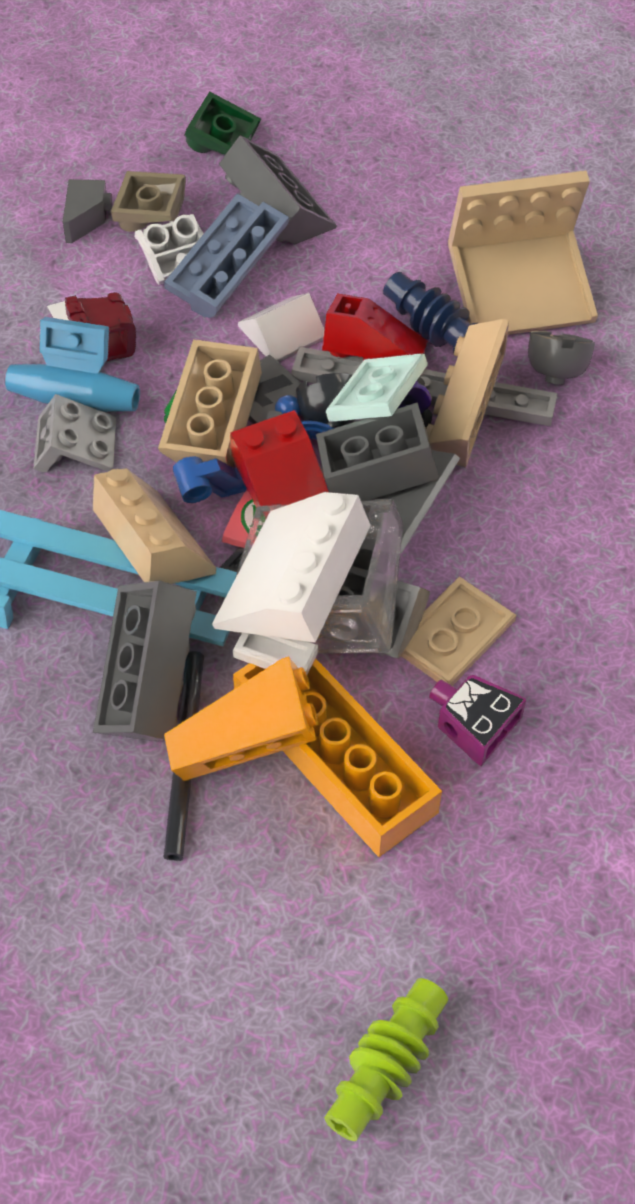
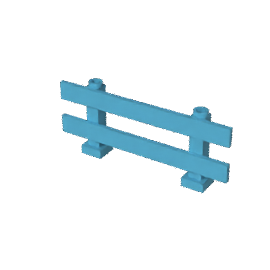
M0 510V538L13 541L5 557H0L1 628L8 629L14 618L11 604L18 591L113 617L117 588L33 566L40 550L45 549L138 574L115 540L44 522L38 518H29ZM216 567V574L175 583L183 588L197 591L195 599L196 612L191 623L190 638L224 646L230 631L214 629L212 623L216 615L199 610L207 593L226 598L238 572Z

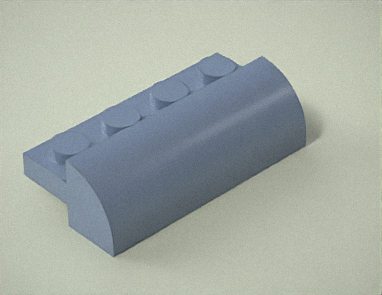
M237 193L165 280V289L189 303L192 311L203 317H214L289 223V217L265 202L258 206Z

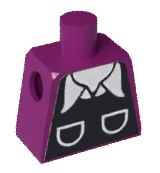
M476 675L468 676L458 689L441 679L435 684L429 695L430 699L442 706L439 712L438 728L481 767L523 718L526 699Z

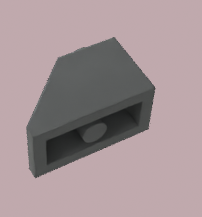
M68 180L62 221L66 243L77 241L105 223L106 212L112 210V193H107L105 180Z

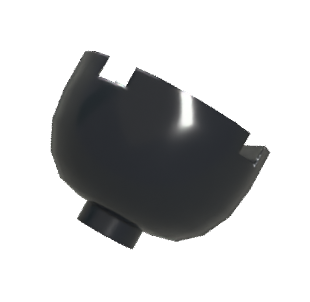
M322 374L316 376L317 383L307 386V380L302 382L296 388V398L300 407L301 417L305 421L325 423L334 429L353 423L356 419L329 422L326 414L327 408L352 377V374Z

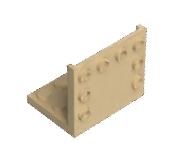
M587 170L460 186L448 239V247L463 306L470 311L468 319L470 324L506 319L509 320L508 335L596 322L598 314L573 231L590 182Z

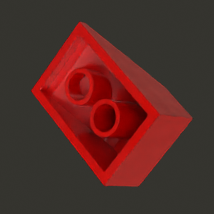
M295 410L230 432L231 457L263 523H265L270 511L323 492H329L310 438Z

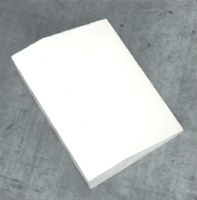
M323 492L270 511L212 623L214 629L316 642L371 526L359 496Z

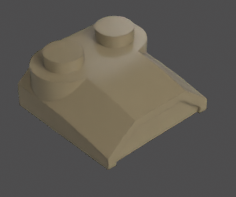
M127 171L111 210L113 221L119 222L121 229L135 232L143 229L150 222L175 220L184 201L185 175Z

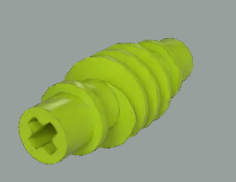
M418 978L405 997H397L392 1004L394 1014L389 1021H373L367 1029L368 1034H364L358 1042L359 1048H354L350 1054L349 1060L354 1074L349 1081H340L336 1087L338 1097L324 1117L328 1126L340 1136L350 1141H357L369 1121L378 1120L383 1114L381 1103L384 1098L391 1100L401 1099L403 1094L398 1086L407 1088L411 1084L412 1080L408 1073L417 1074L421 1068L417 1059L426 1060L429 1056L428 1047L422 1040L426 1035L435 1034L439 1028L436 1019L449 1001L445 991L437 984L428 979Z

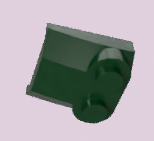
M209 91L187 126L184 136L188 146L196 152L207 153L214 150L226 155L240 135L250 141L252 140L261 122V118Z

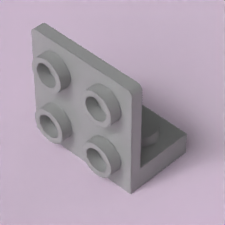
M55 394L38 417L33 469L47 472L54 462L58 463L62 456H66L96 468L110 471L114 463L115 416Z

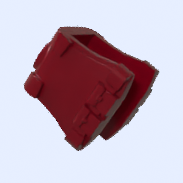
M114 292L109 293L107 297L77 298L76 295L65 297V310L68 320L109 327L108 359L106 362L134 355L136 349V327L133 323L131 311L128 305H125L121 294Z

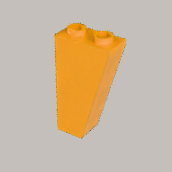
M289 656L282 658L165 733L171 771L186 781L315 741L316 736L313 727L318 725V718L313 704L307 703L305 691L310 689V685L304 668H298Z

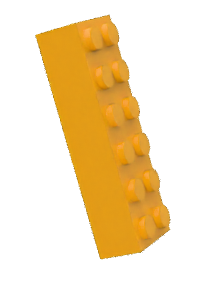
M315 658L307 674L310 689L305 691L307 703L313 704L318 718V725L313 727L316 740L283 750V752L378 857H381L439 814L442 790ZM249 663L233 674L234 689L265 670V668Z

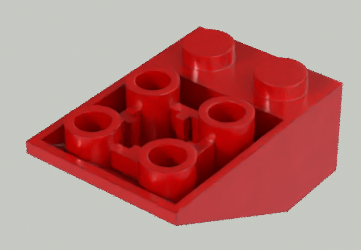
M337 293L326 313L322 351H328L335 357L345 358L352 355L366 360L425 353L428 343L426 339L369 298Z

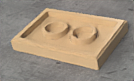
M459 576L424 611L419 627L401 657L436 682L442 679L453 686L516 621V614Z

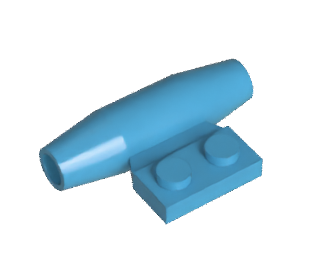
M44 317L40 320V353H42L46 364H11L7 369L5 386L8 391L48 404L54 395L57 394L102 412L136 411L140 401L139 385L100 372L108 359V326Z

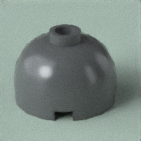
M531 331L528 344V358L536 372L546 375L545 382L563 385L565 379L577 378L589 367L595 342L570 334L553 335L549 331Z

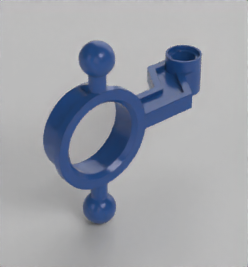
M285 395L278 399L275 411L284 414L295 410L297 415L300 416V407L296 397ZM302 421L310 439L317 440L316 434L334 429L322 422ZM186 457L179 460L173 466L176 482L182 499L186 503L201 502L207 499L212 492L223 498L247 490L238 469L229 466L217 458L203 462L200 457Z

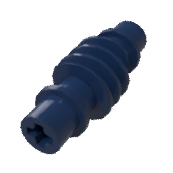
M402 272L394 273L386 282L383 294L396 304V310L400 314L411 315L410 325L415 332L420 333L424 339L429 340L435 347H441L448 343L453 347L454 353L459 336L465 338L469 325L479 323L470 324L468 322L470 311L466 307L460 308V303L457 300L451 301L449 294H441L442 291L439 287L426 291V285L421 280L413 281Z

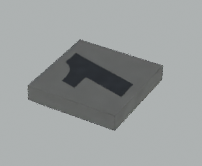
M270 354L260 360L262 374L248 418L252 424L266 420L268 411H275L276 402L282 396L291 395L296 397V388L301 384L297 378Z

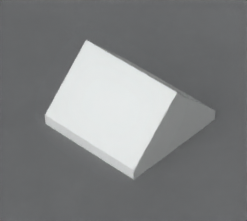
M309 293L285 299L238 322L239 328L265 356L270 354L278 362L298 353L299 347L308 348L324 338V327Z

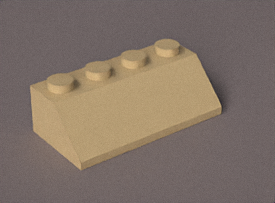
M499 319L469 325L465 338L459 336L456 343L454 356L458 358L455 366L449 365L444 379V385L448 386L445 395H438L434 407V414L437 415L435 424H428L426 429L431 449L456 454L460 457L456 465L466 467L506 353L509 320Z
M193 339L159 443V452L176 463L186 457L196 456L200 457L203 462L217 458L234 468L235 463L231 457L230 432L244 428L247 425L262 374L258 348Z
M127 468L112 469L108 472L94 475L93 511L144 582L163 581L175 584L216 574L214 564L157 490Z

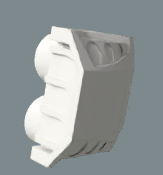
M194 214L181 215L174 222L170 221L168 224H151L143 232L142 230L135 231L134 237L143 249L157 284L160 285L164 284L165 280L204 233L199 227Z

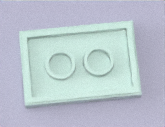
M425 354L364 360L327 408L326 414L329 422L392 416L427 367L428 363Z

